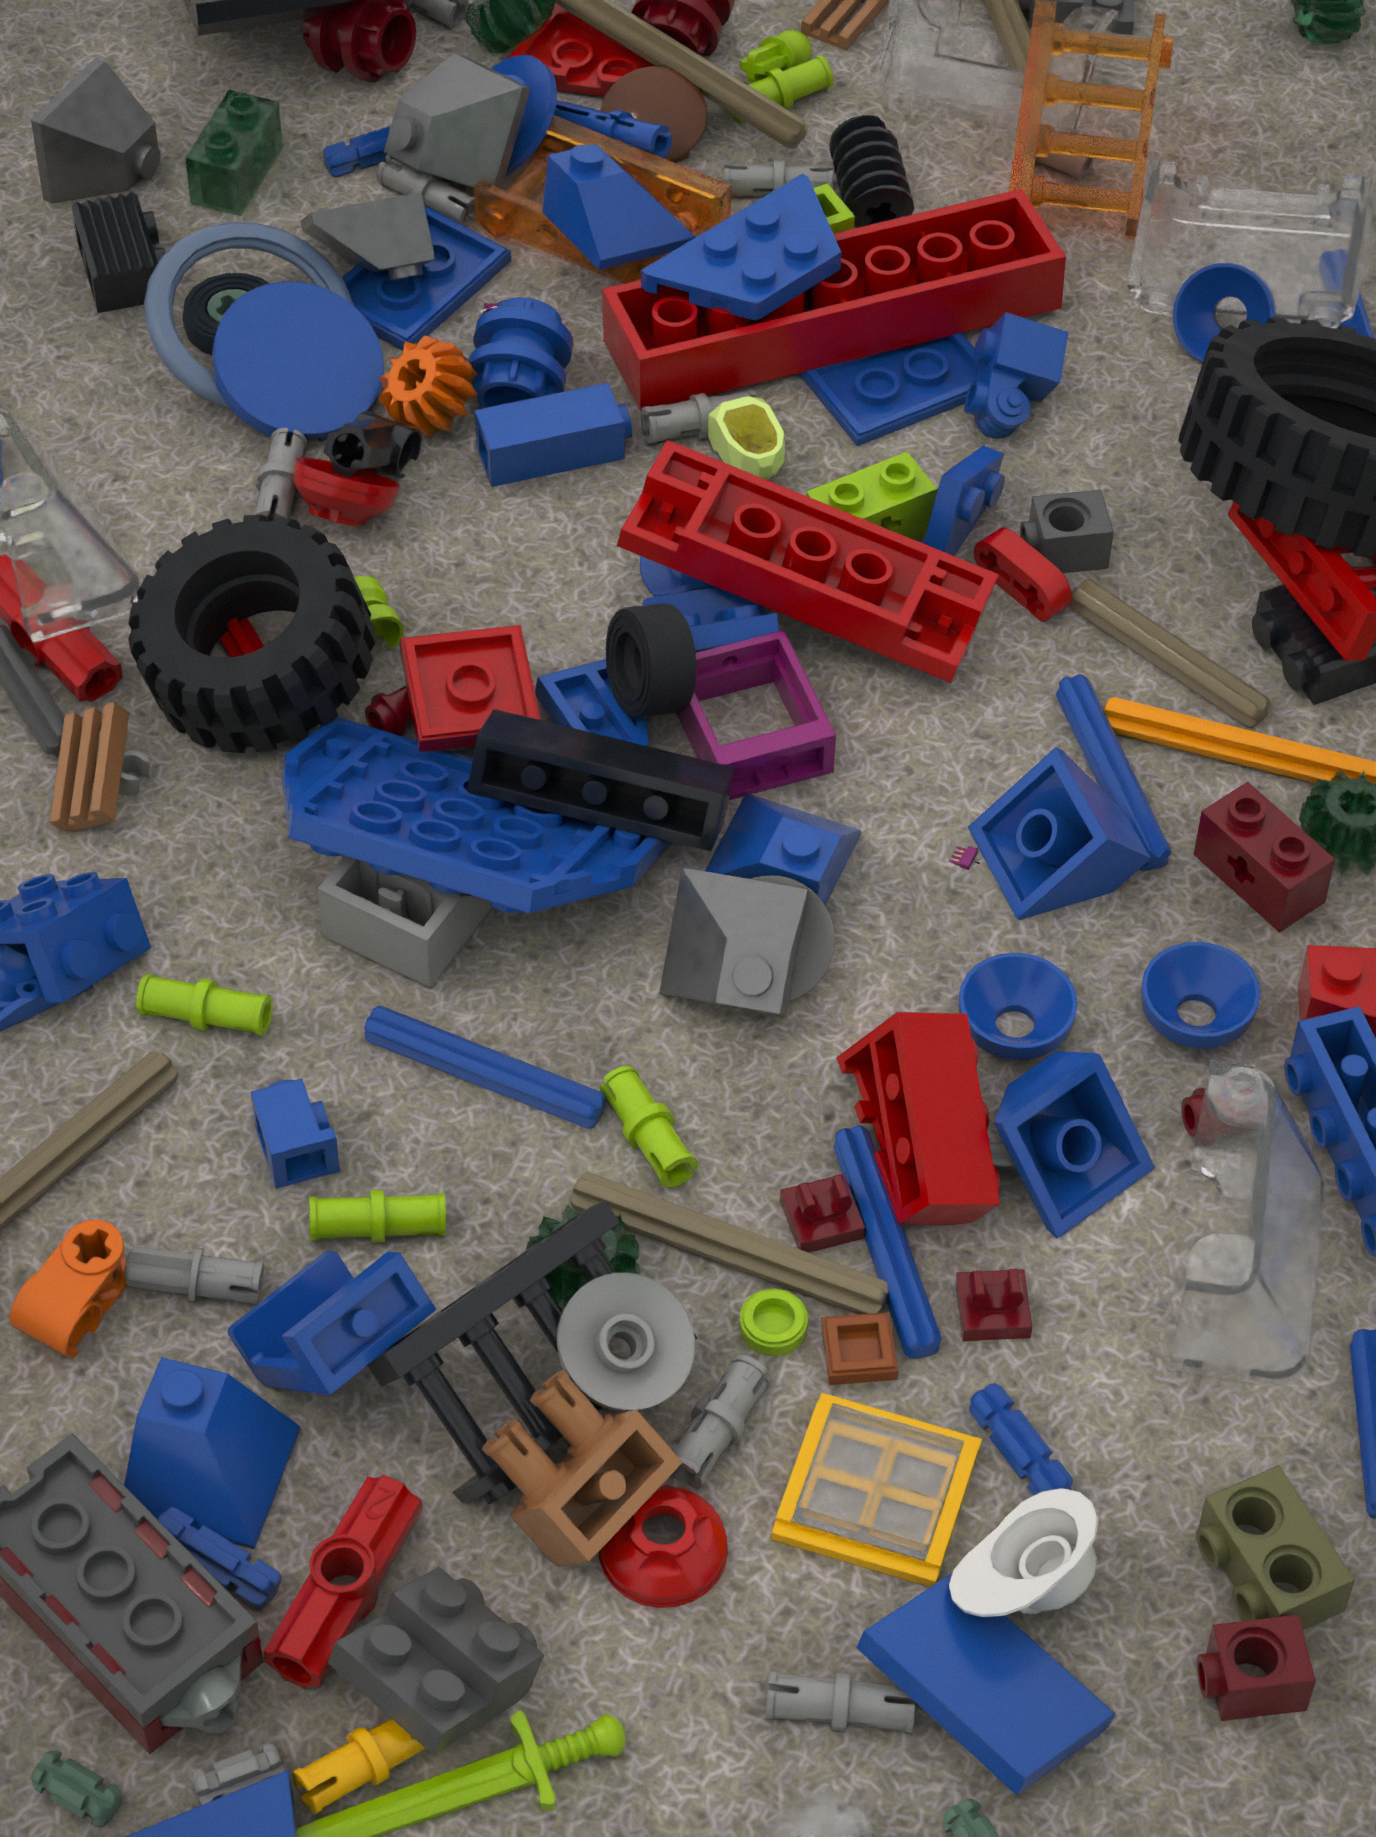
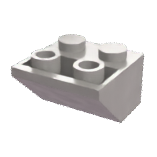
M344 856L318 888L323 937L429 988L435 983L492 909L488 900L466 893H443L432 888L428 881L405 874L387 875L373 870L369 863L348 856Z

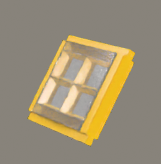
M821 1392L780 1504L771 1533V1540L931 1587L938 1581L981 1448L982 1439Z

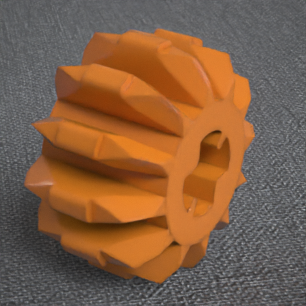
M424 335L418 344L405 341L403 354L399 358L388 357L392 368L389 373L378 378L385 389L378 400L384 405V409L388 411V415L393 418V421L418 429L422 435L432 438L438 429L451 432L453 419L457 415L468 416L464 405L467 400L478 395L471 384L476 378L477 373L467 361L468 359L463 356V351L451 342L446 343L443 340L439 341L436 338Z

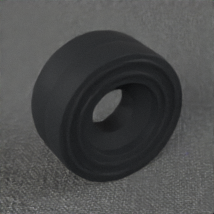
M658 603L646 606L625 607L618 610L610 621L606 636L607 673L614 697L627 715L640 718L657 714H673L684 710L692 700L697 677L694 641L685 617L678 608L671 604Z

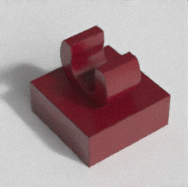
M844 1174L780 1190V1203L798 1249L810 1253L864 1239L865 1226Z
M1024 1269L976 1270L973 1272L956 1273L955 1285L962 1341L1031 1338L1032 1321Z

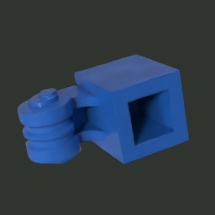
M1007 312L989 330H982L976 342L973 355L974 362L980 363L977 380L973 381L968 390L964 411L974 415L978 429L985 436L990 438L1010 436L1028 418L1031 411L1029 400L1041 402L1060 384L1069 332Z

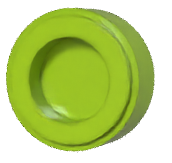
M764 1289L751 1295L741 1307L739 1317L741 1337L746 1345L757 1353L766 1356L785 1355L796 1350L806 1337L808 1329L807 1309L797 1296L786 1290Z

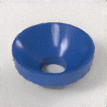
M1215 263L1203 267L1193 273L1183 283L1176 296L1173 307V325L1176 336L1183 348L1192 357L1201 362L1204 361L1211 339L1216 335L1218 336L1220 330L1223 329L1217 322L1216 309L1225 298L1235 297L1245 305L1247 310L1246 320L1255 319L1261 324H1266L1268 318L1276 317L1275 300L1267 283L1256 272L1243 265Z
M1185 942L1173 945L1159 952L1149 962L1144 972L1141 986L1142 1007L1149 1023L1157 1032L1170 1041L1193 1048H1216L1240 1038L1249 1029L1258 1011L1261 994L1259 981L1253 969L1242 957L1229 949L1205 942ZM1186 1001H1202L1212 1007L1216 1017L1208 1025L1193 1026L1187 1024L1179 1017L1177 1009Z
M1023 953L999 954L976 964L966 974L960 987L958 999L959 1013L968 1015L971 1038L974 1039L976 1045L990 1054L1013 1060L1034 1059L1047 1055L1057 1049L1067 1039L1072 1029L1078 1004L1076 990L1070 979L1060 968L1048 960ZM1017 1011L1024 1013L1032 1020L1034 1029L1023 1037H1009L997 1028L995 1021L1006 1012Z

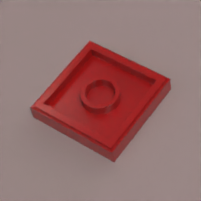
M521 625L400 638L399 650L419 752L475 746L477 734L493 709L541 720Z

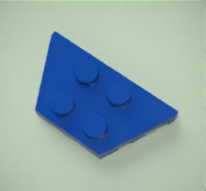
M802 173L642 269L641 288L653 294H657L662 285L689 292V303L710 309H726L732 315L758 321L841 269V250L809 178Z

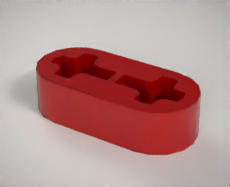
M1002 527L975 544L974 559L977 566L999 574L995 584L1041 622L1049 620L1070 606L1072 591L1064 574L1052 562L1009 528Z

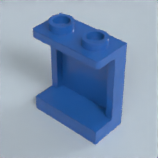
M326 1251L228 1328L227 1333L255 1377L265 1387L331 1395L437 1309L400 1252L385 1253L358 1276L353 1278L339 1254L334 1251Z

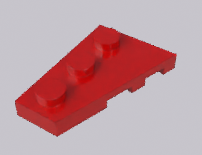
M555 3L508 57L529 55L542 61L552 71L557 91L605 97L611 86L627 73L639 68L655 66Z

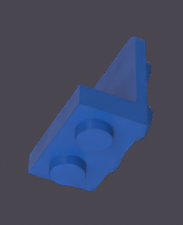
M89 872L74 876L68 880L56 881L53 874H45L21 883L18 886L19 894L12 899L0 900V944H25L46 1003L66 1002L151 948L127 878L99 879L96 872Z

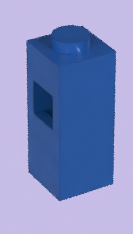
M603 383L475 410L476 448L490 485L494 487L625 459V439L632 437V423L626 404L617 405L609 383Z

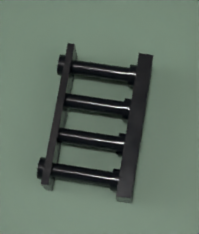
M605 1200L578 1213L403 1336L367 1365L380 1386L403 1377L408 1386L416 1384L476 1473L475 1476L453 1491L454 1495L462 1503L483 1496L486 1502L491 1504L517 1486L490 1455H486L482 1450L483 1445L488 1439L439 1367L444 1361L438 1354V1351L456 1338L460 1340L464 1347L471 1344L539 1447L544 1451L563 1437L562 1434L541 1410L530 1402V1398L536 1390L494 1329L499 1322L493 1315V1312L511 1299L514 1300L518 1308L526 1306L558 1353L557 1329L563 1310L548 1290L554 1284L547 1274L565 1261L568 1262L572 1270L579 1267L589 1282L600 1276L616 1273L602 1252L607 1246L600 1236L620 1222ZM589 1400L598 1411L603 1408Z

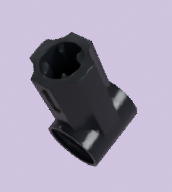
M365 410L359 414L354 422L346 423L337 432L328 433L324 453L332 463L333 472L345 477L352 478L386 472L403 478L405 475L401 471L410 459L417 460L419 456L422 434L418 429Z

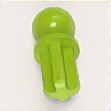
M785 30L777 36L764 39L758 48L749 51L748 56L740 61V70L745 71L747 80L754 83L764 79L767 71L777 67L784 71L809 61L812 55L811 43L802 32Z

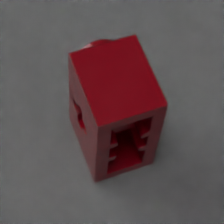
M1248 781L1201 811L1193 855L1279 933L1326 902L1335 858Z

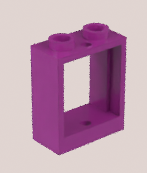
M784 630L704 651H695L697 662L695 691L689 705L676 714L698 759L735 767L729 800L744 797L745 793L755 794L834 773L836 734ZM774 682L795 726L719 745L699 701Z

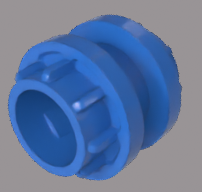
M516 297L500 301L497 308L487 311L478 319L473 337L475 350L469 356L468 362L477 373L476 378L471 384L478 394L477 400L482 408L564 392L566 384L564 369L570 363L574 340L570 331L562 324L559 313L553 307L536 299Z

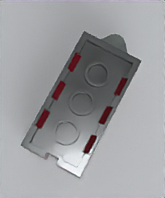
M71 1433L27 1467L30 1479L28 1483L13 1494L4 1485L0 1487V1596L149 1755L183 1727L197 1728L212 1734H221L230 1730L238 1718L241 1680L264 1663L257 1621L105 1465Z

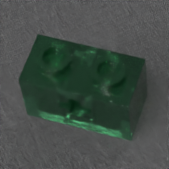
M228 89L185 157L191 204L237 216L243 214L283 148L279 101Z

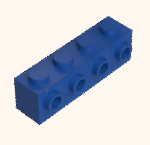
M1359 1006L1298 1021L1291 1055L1285 1060L1284 1070L1291 1092L1295 1096L1301 1095L1310 1113L1309 1121L1313 1138L1321 1149L1327 1148L1335 1164V1178L1339 1192L1346 1202H1353L1362 1220L1361 1232L1368 1252L1375 1257L1376 1038Z

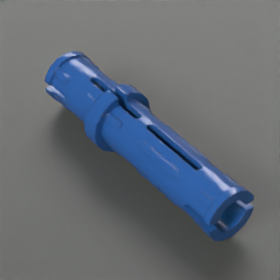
M558 100L556 101L555 112L548 128V132L600 144L607 152L621 155L626 152H632L658 161L667 156L672 145V133L668 132L670 128L666 125L637 120L631 113L622 110H614L611 113L603 112L594 108Z

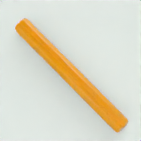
M1117 697L1109 698L1105 704L1104 713L1115 734L1376 799V761Z

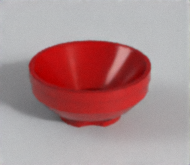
M299 457L296 458L294 464L293 482L299 494L309 506L308 512L314 516L344 525L358 527V525H365L367 520L381 515L394 505L400 488V484L377 473L352 478L333 472L332 463L328 460Z
M660 1486L599 1551V1561L604 1575L611 1585L626 1598L641 1605L656 1608L677 1607L702 1597L718 1582L726 1566L728 1543L722 1520L711 1504L698 1494L684 1488ZM666 1514L680 1520L684 1525L685 1532L678 1541L662 1545L647 1539L642 1528L649 1518Z

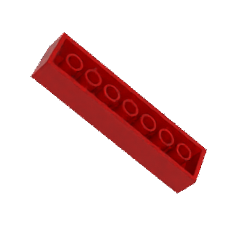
M1018 189L834 233V237L841 250V269L758 321L732 315L726 309H710L689 303V292L664 285L661 286L657 294L647 292L641 288V280L603 288V341L641 412L642 407L688 401L690 396L694 394L704 393L706 396L952 336L957 333L992 326L1005 312L1025 318L1061 309L1066 256L1024 191Z

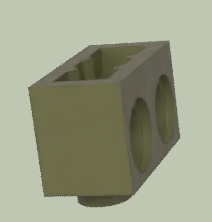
M1280 1465L1205 1497L1199 1526L1196 1531L1197 1544L1207 1564L1213 1569L1222 1567L1233 1583L1234 1603L1243 1621L1299 1615L1302 1629L1305 1630L1346 1610L1355 1579ZM1237 1526H1254L1262 1531L1263 1534L1251 1535L1243 1532ZM1274 1583H1290L1301 1592L1287 1593L1277 1588Z

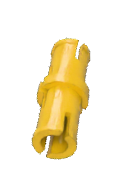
M390 1718L369 1731L364 1727H359L347 1734L346 1744L304 1768H298L291 1773L295 1789L305 1787L307 1792L299 1795L305 1807L315 1815L321 1812L327 1805L367 1782H370L372 1786H377L390 1778V1769L426 1748Z

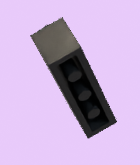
M493 709L477 734L467 792L711 852L724 825L735 767Z

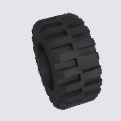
M244 515L243 522L233 524L230 519L212 523V530L199 536L194 531L181 539L183 546L174 553L167 550L155 564L157 569L155 575H146L137 592L141 602H134L130 611L128 624L131 628V633L128 641L131 654L137 663L136 666L169 723L179 733L187 732L193 742L207 748H213L218 743L223 752L245 753L246 747H254L258 753L277 750V743L289 739L294 745L307 738V731L319 724L326 726L338 717L336 709L342 703L348 706L360 690L357 678H366L373 660L370 651L375 645V628L370 620L371 613L345 556L336 544L328 542L325 534L314 527L303 525L301 528L297 520L275 516L273 522H268L264 515ZM269 611L295 613L287 628L275 640L261 649L236 657L210 656L215 644L228 631L226 624L230 620L237 618L238 622L253 615Z

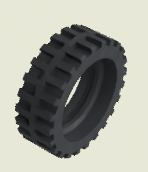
M1270 317L1267 319L1266 324H1261L1255 319L1240 322L1238 328L1229 325L1220 330L1219 335L1214 336L1209 343L1179 433L1180 453L1184 461L1192 462L1191 472L1199 481H1210L1212 483L1211 492L1222 501L1232 500L1241 506L1240 512L1253 520L1261 517L1275 524V530L1290 537L1296 533L1315 540V545L1332 550L1333 546L1353 550L1355 556L1373 558L1374 554H1376V339L1357 334V330L1351 327L1340 325L1338 329L1322 326L1319 321L1302 319L1300 324L1289 323L1284 317Z

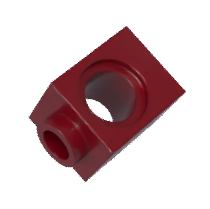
M1299 1615L1214 1624L1206 1653L1198 1654L1197 1675L1202 1696L1205 1699L1215 1697L1221 1721L1307 1711L1316 1679ZM1238 1665H1255L1261 1668L1267 1675L1263 1677L1247 1675L1238 1668Z

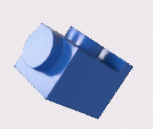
M302 1078L297 1080H281L267 1088L250 1092L255 1128L275 1189L340 1172L337 1138L334 1129L329 1126L322 1101L310 1103Z

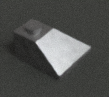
M453 53L398 99L384 152L419 171L490 193L500 194L531 88L462 54Z
M97 57L31 119L43 200L47 202L58 203L126 192L142 177H151L159 166L161 154L158 148L154 120L109 65Z
M422 192L311 212L300 220L302 232L372 273L388 271L390 281L422 275L421 264L435 260Z
M682 867L659 994L786 1016L809 890Z

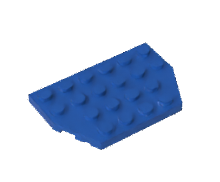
M337 717L326 726H320L285 754L282 785L289 838L310 844L312 850L322 855H345L367 862L373 870L387 875L405 874L428 881L432 888L443 893H466L488 900L492 907L503 912L533 913L633 887L672 844L670 841L467 792L473 758L445 749L419 752L416 740Z

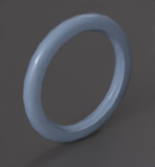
M227 222L204 227L179 240L157 263L149 278L144 301L147 330L157 354L174 377L196 395L229 409L230 407L224 401L216 386L215 374L208 371L191 356L182 344L174 325L173 302L176 288L184 273L198 260L211 253L227 249H254L274 254L294 264L315 285L340 295L354 306L343 278L323 254L307 241L283 229L256 222Z

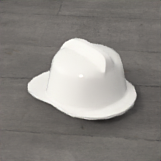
M1063 1488L1043 1491L1022 1501L1004 1518L994 1531L967 1553L955 1567L949 1583L953 1602L965 1613L979 1617L1005 1616L1016 1611L1023 1614H1037L1042 1611L1061 1609L1073 1603L1087 1590L1095 1575L1097 1557L1092 1544L1096 1539L1099 1519L1094 1504L1082 1493Z

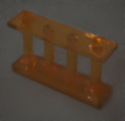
M1035 0L1008 192L1022 189L1035 209H1040L1041 204L1128 214L1125 237L1136 238L1138 221L1149 222L1153 199L1154 189L1143 188L1158 71L1159 68L1170 69L1174 36L1163 35L1166 15L1155 13L1152 39L1067 30L1065 29L1066 24L1056 23L1057 2ZM1063 51L1149 61L1145 90L1058 80L1059 74L1049 73L1051 56L1061 57ZM1055 102L1142 112L1138 141L1051 131L1052 125L1042 124L1044 106L1055 107ZM1048 153L1133 162L1135 166L1131 192L1044 182V176L1034 175L1037 157L1047 158Z
M553 115L551 124L542 142L532 154L533 162L507 191L481 180L474 186L476 224L482 226L489 234L496 237L505 235L623 284L641 280V270L667 254L599 270L542 213L543 205L529 200L546 180L548 155L572 150V148L578 145L597 144L639 181L690 232L701 228L709 230L731 217L730 184Z

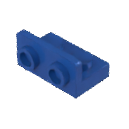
M718 587L649 597L642 602V606L665 603L678 608L689 625L695 651L712 649L780 631L777 613L766 615L764 606Z

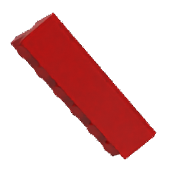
M670 440L666 441L649 470L642 494L622 526L617 546L949 683H952L960 663L968 651L999 575Z

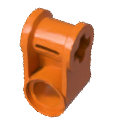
M99 1219L86 1220L73 1226L39 1271L31 1276L18 1292L9 1315V1323L12 1327L68 1358L76 1357L79 1351L74 1349L87 1331L95 1333L103 1316L127 1286L125 1280L126 1261L123 1258L124 1242L119 1230L111 1223Z

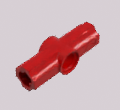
M6 554L0 556V617L9 625L10 631L21 649L27 648L38 660L33 664L38 667L44 663L80 702L85 700L93 702L112 691L117 682L123 678L121 663L90 632L84 613L73 597L65 591L54 594L20 557L13 559L9 558Z
M383 1474L378 1478L367 1477L333 1535L321 1541L313 1550L309 1561L310 1574L263 1651L265 1663L275 1669L284 1680L304 1689L307 1686L321 1687L332 1668L328 1664V1660L335 1642L352 1633L358 1621L366 1618L375 1608L378 1599L377 1589L422 1513L421 1499L413 1495L404 1483ZM344 1575L358 1578L356 1582L345 1586H337L330 1583L331 1580Z

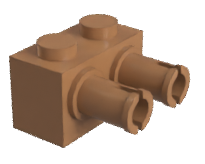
M561 1370L541 1385L545 1389L544 1392L540 1389L536 1390L530 1398V1402L541 1410L570 1444L567 1451L568 1454L558 1464H554L525 1431L522 1423L517 1418L510 1420L494 1433L498 1438L496 1441L493 1438H489L482 1447L484 1453L490 1455L523 1493L520 1498L521 1503L509 1515L557 1567L589 1562L683 1463L637 1409L620 1414H606L602 1416L571 1381L569 1374L565 1370Z

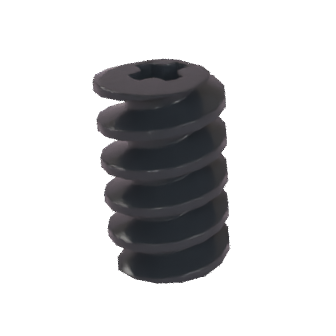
M861 115L850 118L840 124L831 134L829 149L841 199L855 216L854 227L859 228L912 215L915 208L901 152L899 151L897 137L890 130L886 129L885 123L878 116Z

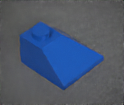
M597 144L578 145L572 148V150L548 155L542 213L599 270L667 254L696 238L639 181Z
M1056 747L968 826L970 833L1018 920L1113 893L1151 859L1126 813L1063 750Z
M745 793L705 871L747 879L770 875L787 877L811 889L826 906L861 836V830Z
M1056 1051L1007 1085L994 1124L1046 1229L1055 1238H1059L1155 1168L1100 1054Z
M161 1357L136 1417L124 1486L156 1519L170 1507L177 1508L196 1520L194 1528L200 1530L202 1525L235 1545L255 1549L300 1432V1426L228 1373Z

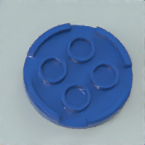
M285 281L265 284L248 291L239 297L225 312L214 337L212 352L215 371L214 380L222 398L230 409L246 424L270 437L275 430L286 427L288 428L287 437L289 438L293 437L294 429L304 434L306 439H318L319 442L327 440L328 433L337 432L346 423L354 422L363 411L369 412L382 385L378 378L384 375V360L381 345L374 329L365 316L349 301L317 285Z

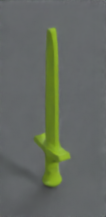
M517 1710L510 1718L511 1731L520 1742L516 1747L297 1828L298 1837H378L532 1785H536L538 1789L541 1810L553 1811L556 1807V1797L547 1773L550 1770H558L561 1766L563 1768L567 1767L569 1763L575 1764L581 1759H589V1756L592 1755L593 1757L598 1755L600 1757L619 1756L626 1744L625 1731L616 1717L610 1714H601L596 1721L589 1724V1727L584 1728V1731H575L572 1735H564V1738L558 1737L553 1742L547 1741L544 1742V1745L540 1746V1744L537 1745L525 1713Z

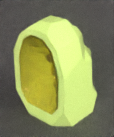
M746 396L722 402L708 414V437L713 450L718 452L724 463L766 480L777 474L785 461L784 431L766 401L762 398Z

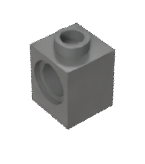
M1101 489L1032 496L1029 521H1022L1020 525V537L1052 562L1062 573L1109 569L1114 531Z

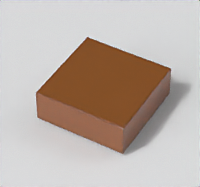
M890 1312L821 1318V1331L829 1385L898 1380V1364Z

